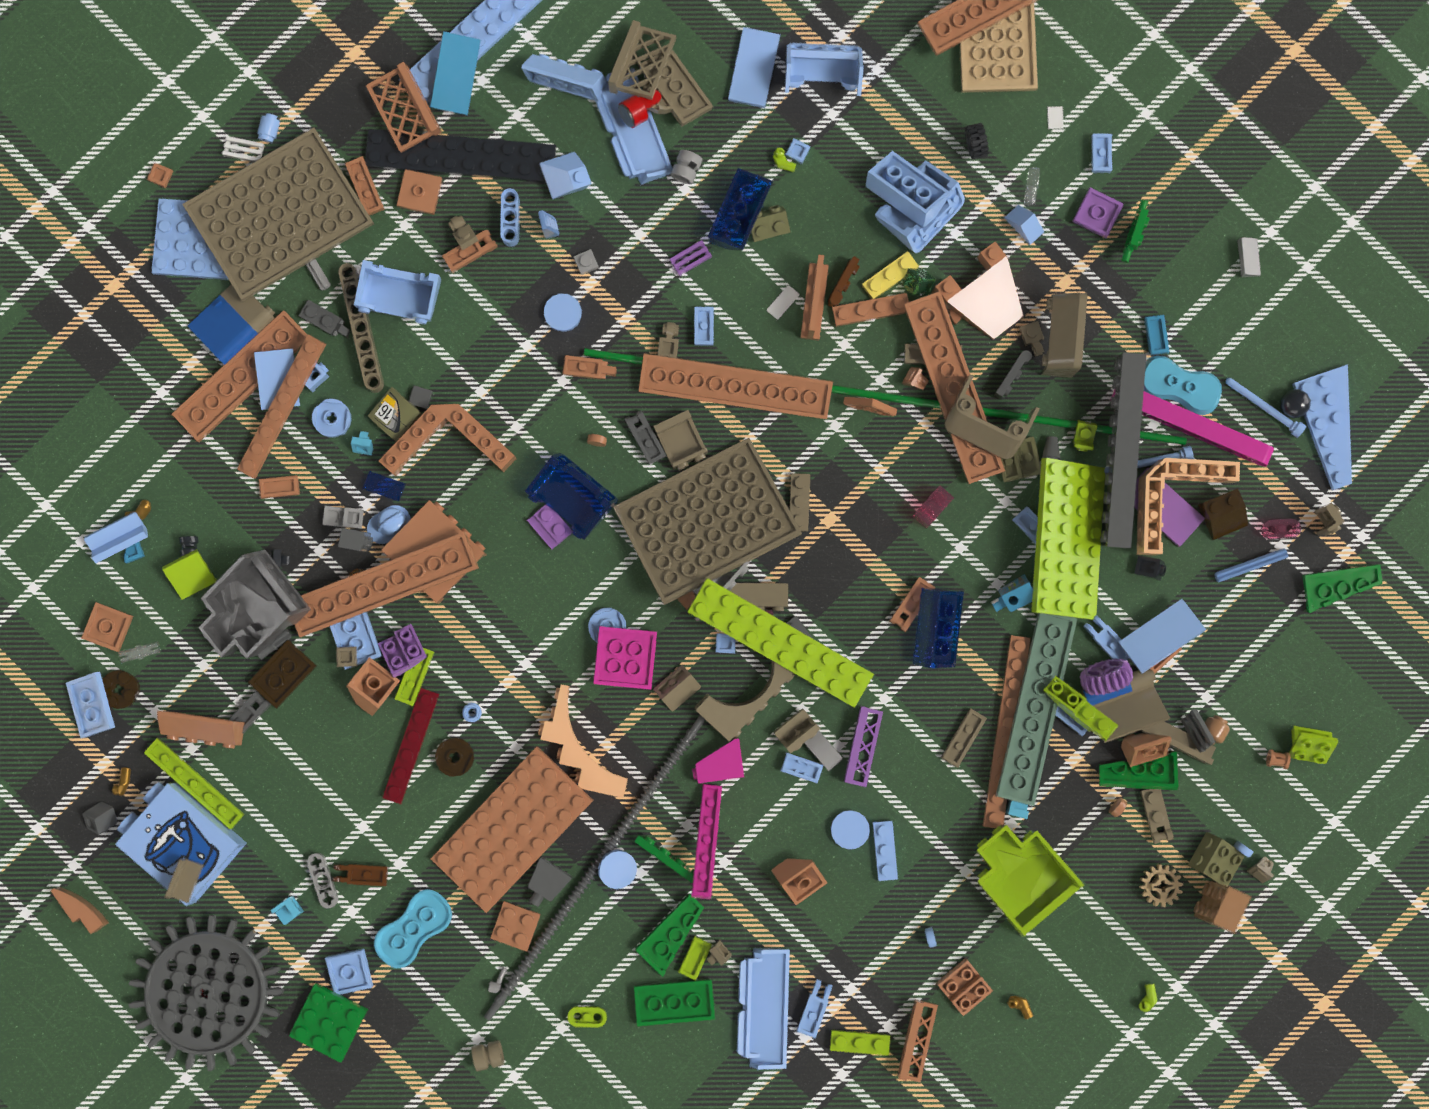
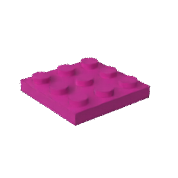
M599 626L593 684L651 689L657 631Z

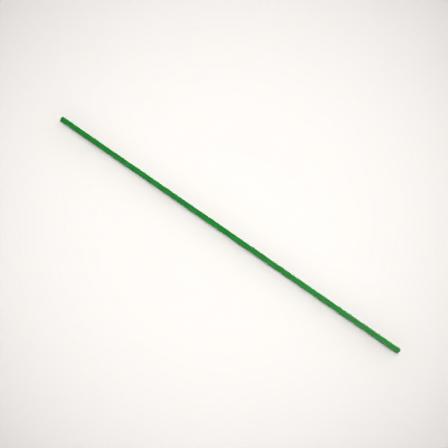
M586 348L584 350V356L635 364H642L643 357ZM832 385L831 393L941 409L939 402L936 400ZM983 408L985 416L1026 421L1029 414ZM1036 416L1033 422L1076 429L1077 421ZM1097 424L1096 432L1112 434V427ZM1140 431V439L1186 445L1187 442L1185 437Z

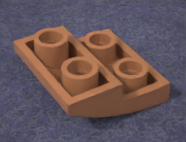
M966 958L936 982L963 1016L993 991Z

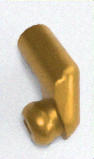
M142 500L136 511L125 512V516L136 512L140 519L143 520L151 511V503L148 500Z
M121 768L119 785L115 784L112 788L114 795L122 796L126 793L130 782V768Z

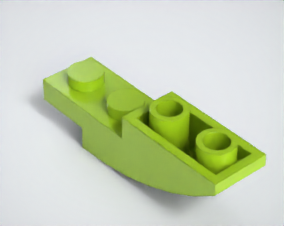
M1057 676L1044 689V692L1072 719L1087 731L1095 733L1105 742L1117 729L1118 724L1088 703L1084 696Z

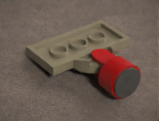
M672 50L653 99L632 95L619 103L618 111L623 122L630 128H635L647 121V111L649 110L656 114L671 112L681 127L711 111L713 105ZM659 53L653 56L654 61L662 60L663 55ZM648 59L641 64L643 67L652 64V62ZM654 68L647 71L646 73L650 78L656 75L657 71ZM648 83L644 85L643 91L650 92L651 86Z

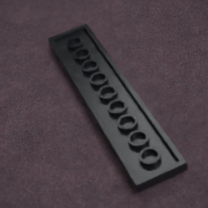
M368 129L365 163L367 168L400 171H405L406 169L423 173L546 183L539 163L556 158L557 146L554 144L432 135L401 153L388 130ZM401 133L399 141L402 146L409 142L410 135Z

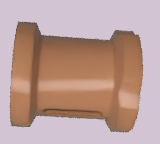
M1269 749L1266 765L1269 767L1272 765L1280 766L1287 770L1291 760L1290 753H1277Z

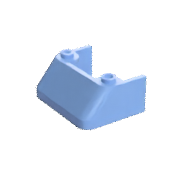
M790 43L787 45L785 93H789V87H800V85L804 84L805 80L841 82V85L846 90L852 91L857 89V96H861L863 56L860 47Z

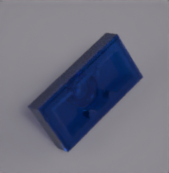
M369 471L363 489L400 502L406 484Z

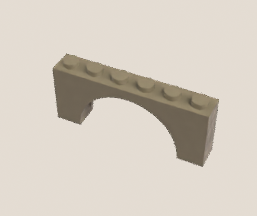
M772 661L770 678L763 690L754 698L741 703H724L706 694L694 708L728 741L734 740L741 734L743 726L745 724L748 726L755 719L754 715L757 711L761 712L768 705L767 701L771 697L777 696L781 691L780 687L785 682L789 683L795 675L790 670Z

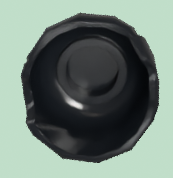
M1301 389L1286 392L1280 401V409L1283 414L1292 419L1304 416L1311 405L1308 394Z

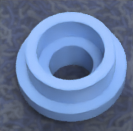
M469 703L464 706L462 715L466 721L476 722L480 719L482 710L478 704ZM470 709H474L476 711V714L474 716L469 715Z

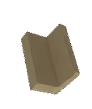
M681 665L653 690L668 708L674 711L697 692L701 686L689 671Z
M187 858L180 859L165 897H173L189 903L204 865Z

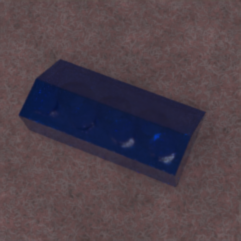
M738 168L708 235L710 242L728 250L743 251L773 181Z
M922 588L913 654L914 665L927 668L955 667L964 591Z

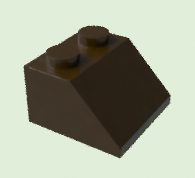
M1238 488L1198 505L1201 515L1205 518L1204 522L1212 540L1249 526L1246 505Z

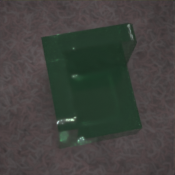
M908 268L901 285L912 295H929L936 279L925 269Z

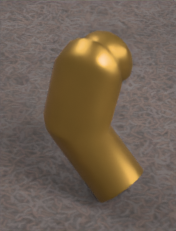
M1011 996L1009 998L1008 1006L1012 1009L1021 1010L1025 1020L1034 1016L1025 998L1019 996Z

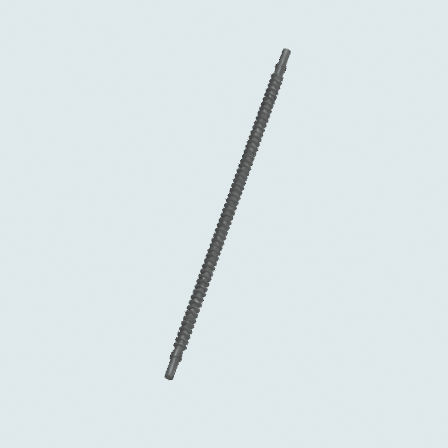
M701 715L692 727L686 731L684 738L680 739V744L677 743V748H673L674 752H670L671 756L667 757V762H663L664 766H660L661 770L657 771V776L654 775V780H650L651 784H648V788L644 789V794H640L641 798H637L638 802L634 803L635 807H631L632 811L627 812L628 816L624 817V822L621 821V826H617L618 830H615V834L611 835L612 839L607 840L609 843L604 844L605 848L601 849V854L598 853V858H594L595 862L591 863V868L588 867L589 871L584 872L585 876L581 877L582 881H578L579 885L574 886V891L571 890L572 894L568 895L569 899H565V904H561L562 908L558 909V914H554L555 918H551L552 922L548 923V928H544L545 932H541L542 936L538 937V942H534L535 946H531L532 950L528 951V956H524L525 960H521L522 964H518L519 968L514 970L515 974H511V979L508 978L509 982L504 984L505 988H501L502 992L495 997V1002L484 1015L487 1020L490 1021L500 1006L504 1005L507 997L511 996L510 992L515 990V986H518V981L521 982L520 978L525 976V972H528L527 968H531L530 964L535 963L534 959L538 958L537 954H541L540 950L545 949L544 945L548 944L547 940H551L550 936L555 935L554 931L558 930L557 926H561L560 922L565 921L564 917L568 916L567 912H571L570 908H574V903H578L577 899L581 898L580 894L585 893L583 890L588 889L587 885L591 884L590 880H594L593 876L598 875V865L602 857L614 850V847H618L617 843L621 842L620 838H624L623 834H627L626 830L631 829L630 825L634 824L633 820H637L636 816L641 814V810H644L643 806H647L646 802L650 801L649 798L654 796L653 792H657L656 788H660L659 784L664 782V778H667V773L670 774L669 770L673 769L672 766L674 764H677L676 760H680V755L683 756L682 752L686 751V746H690V741L696 737L697 731L706 720Z

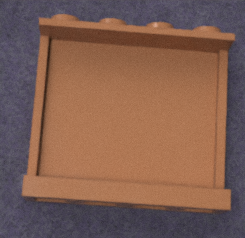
M430 500L381 549L393 560L465 532L476 561L478 562L483 556L487 555L483 552L486 548L480 542L476 541L474 543L470 539L472 535L464 527L461 530L456 526L458 521L451 515L447 517L442 512L444 508L437 501L433 504ZM465 574L423 591L433 601L440 604L444 599L443 597Z

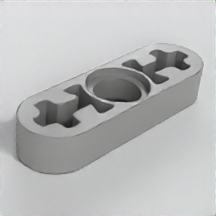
M321 853L312 854L307 860V865L319 902L324 908H332L338 903V894L327 860ZM314 857L322 861L319 863L320 870L325 869V871L319 872L316 875L314 871H318V867L312 864V861L315 860ZM320 875H325L328 878L326 886L318 884V877ZM331 887V890L327 891L329 896L334 897L331 904L324 901L327 895L326 892L321 893V890Z

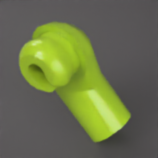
M782 148L775 149L773 159L777 167L794 173L796 163L787 161L784 154L785 151Z
M1154 983L1145 985L1146 996L1139 1004V1008L1143 1012H1149L1157 1003Z

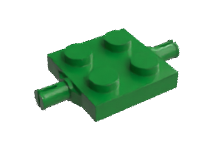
M1140 200L1138 210H1136L1137 214L1133 218L1122 252V262L1129 263L1133 250H1137L1143 241L1144 235L1141 233L1147 227L1150 217H1147L1149 210L1146 209L1148 204L1146 200Z

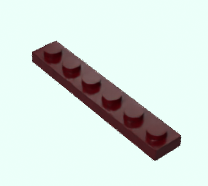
M423 688L420 689L383 799L402 804L440 694Z

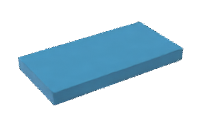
M443 31L430 108L468 115L480 39Z

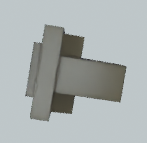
M1264 856L1256 865L1249 868L1247 872L1264 883L1273 878L1274 875L1271 871L1274 863Z

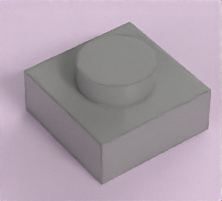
M591 249L574 256L581 275L599 268Z

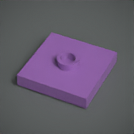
M1090 187L1072 222L1107 238L1124 204Z

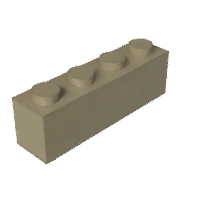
M736 583L730 590L764 611L765 608H772V611H784V608H788V583Z

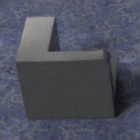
M104 802L96 804L83 813L87 829L98 835L118 822L114 808Z

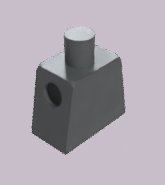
M541 857L528 885V888L534 891L529 902L539 907L544 898L551 902L573 876Z

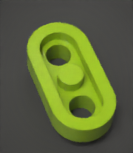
M575 1006L568 1013V1021L574 1027L598 1028L603 1026L607 1020V1013L601 1007ZM577 1012L580 1013L581 1018L576 1019L574 1017V1014ZM599 1013L601 1019H594V1014Z

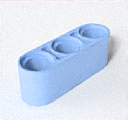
M509 188L505 189L501 194L500 234L503 243L506 246L513 247L519 242L520 200L517 192ZM508 196L515 197L513 202H506ZM509 214L515 215L512 221H507L505 218ZM508 233L515 234L511 240L505 239V236Z

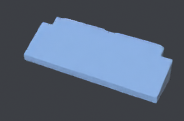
M611 73L607 74L599 102L596 101L606 130L613 134L611 143L623 174L627 177L629 176V179L638 176L641 185L671 174L673 168L651 111H647V121L635 128L628 127L620 117L618 106L620 102L631 97L632 94L618 91L617 94L609 92L608 80ZM635 76L634 78H635V80H636L637 83H638L639 80H638L637 76ZM628 79L622 85L629 87L634 85L632 79Z
M753 948V958L744 957V960L740 962L738 1000L740 1004H743V1010L738 1013L737 1053L742 1057L750 1058L749 1066L758 1070L786 1068L789 949Z

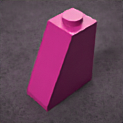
M739 738L732 740L696 763V768H692L694 780L698 779V783L744 777Z

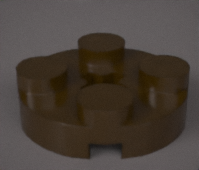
M116 670L102 678L109 707L124 709L134 704L137 695L139 696L140 685L134 675L123 670ZM118 684L120 687H124L121 695L115 692Z
M461 738L447 739L436 750V764L439 770L447 776H461L473 766L474 750L467 741ZM455 752H458V757H460V760H456L454 763L451 762L452 758L450 757V754H455Z

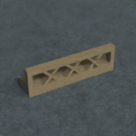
M1166 722L1139 730L1144 734L1170 736V747L1206 765H1212L1214 761L1211 757L1216 747L1211 745L1204 752H1199L1188 733Z

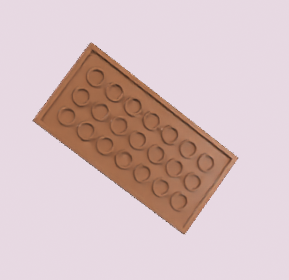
M537 746L441 847L431 860L487 913L591 804L593 799Z

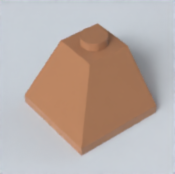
M369 657L349 682L347 688L356 704L373 716L400 680L396 677L394 678L390 672Z
M1143 733L1137 735L1130 734L1123 739L1121 748L1129 766L1132 767L1165 757L1170 746L1171 737Z
M786 859L771 870L795 905L827 884V881L812 860Z

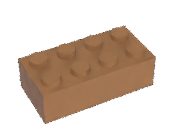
M1209 881L1202 889L1203 896L1201 901H1198L1194 907V917L1235 934L1251 897L1229 886Z

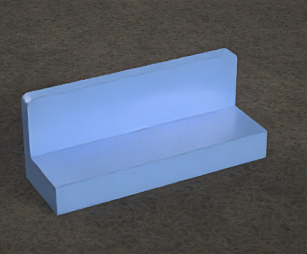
M132 512L85 536L84 541L92 551V559L95 563H98L147 538L148 534L147 528L138 514Z

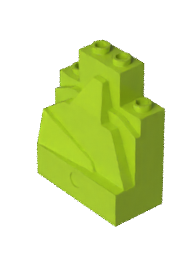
M1000 825L992 832L993 837L989 840L984 838L977 844L979 848L976 852L991 868L990 871L985 869L978 875L980 879L977 883L1008 918L1007 920L1017 932L1024 937L1076 891L1082 888L1084 884L1038 831L1034 833L1029 831L1022 838L1024 840L1022 843L1007 825L1004 827Z

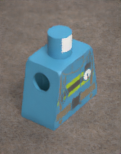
M1025 574L999 589L1001 597L993 600L991 603L996 612L1005 607L1012 612L1031 603L1033 588Z

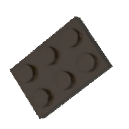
M287 640L248 683L278 709L317 665L295 644Z

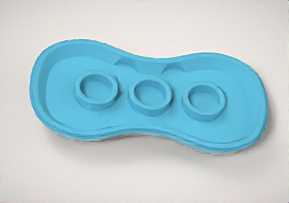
M1153 356L1146 361L1145 392L1161 399L1176 401L1187 410L1198 415L1209 414L1217 407L1222 387L1218 378L1213 374L1204 371L1182 369L1164 356Z
M423 890L415 894L404 914L396 921L382 927L376 934L374 948L378 956L393 968H403L411 964L416 958L421 945L428 938L448 927L452 918L450 905L439 893L433 890Z

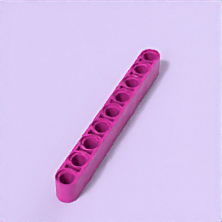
M1145 391L1143 393V416L1252 463L1267 467L1274 451L1272 446Z

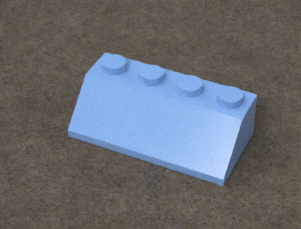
M532 54L522 65V70L529 82L597 102L600 100L606 83L602 72L596 69L590 71L578 64L572 66L564 60L557 59L555 61L544 54H539V56Z
M891 151L870 169L867 174L866 187L922 228L937 216L950 196V192L894 151Z

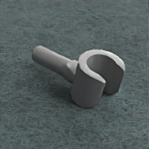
M502 968L497 982L490 981L489 992L498 993L500 991L502 979L507 968Z

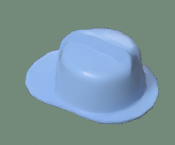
M398 505L387 507L369 520L367 533H371L373 542L378 544L388 543L410 521L409 512Z

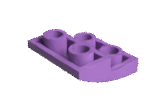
M412 624L395 631V636L378 643L394 678L413 668L427 657Z

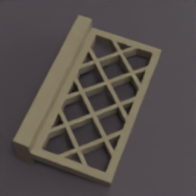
M633 20L608 80L609 92L617 94L618 91L652 100L675 44L676 35L642 27L640 22ZM643 33L651 35L653 39L643 42L642 35ZM663 39L670 40L669 44L663 47L658 42ZM656 43L658 49L649 52L647 46ZM644 48L646 54L637 57L635 52ZM661 53L663 59L655 62L652 56ZM649 58L652 64L643 67L641 61ZM637 63L640 69L631 73L629 67ZM655 68L657 74L649 78L646 72ZM643 73L646 79L637 83L634 77ZM632 79L634 85L629 87L622 85L624 81ZM649 83L651 86L650 92L642 91L640 87Z

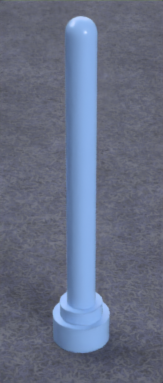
M1232 378L1226 379L1225 382L1228 386L1290 428L1289 431H1291L1294 437L1298 438L1303 433L1306 425L1302 422H1293Z
M1185 446L1176 453L1138 460L1137 468L1151 466L1163 458L1194 459L1191 446ZM1105 467V474L1109 473V467Z

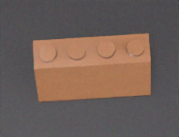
M157 711L160 734L167 735V739L179 740V737L186 738L185 742L191 743L203 740L205 745L216 746L217 742L223 743L225 748L233 749L235 745H242V731L245 722L228 721L226 719L171 711Z

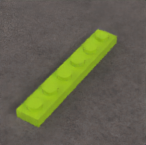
M156 738L144 752L230 830L245 815L159 738Z

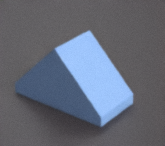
M1017 205L1004 217L1029 245L1044 233L1035 214L1020 205Z

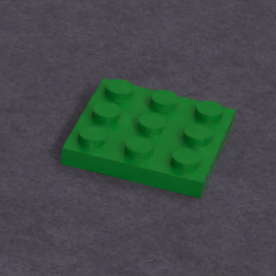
M315 983L289 1037L342 1063L368 1009Z

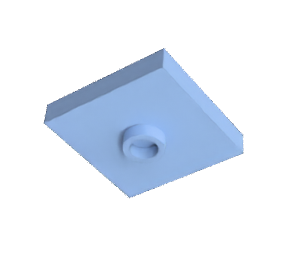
M364 949L335 954L325 958L334 992L340 995L373 987Z

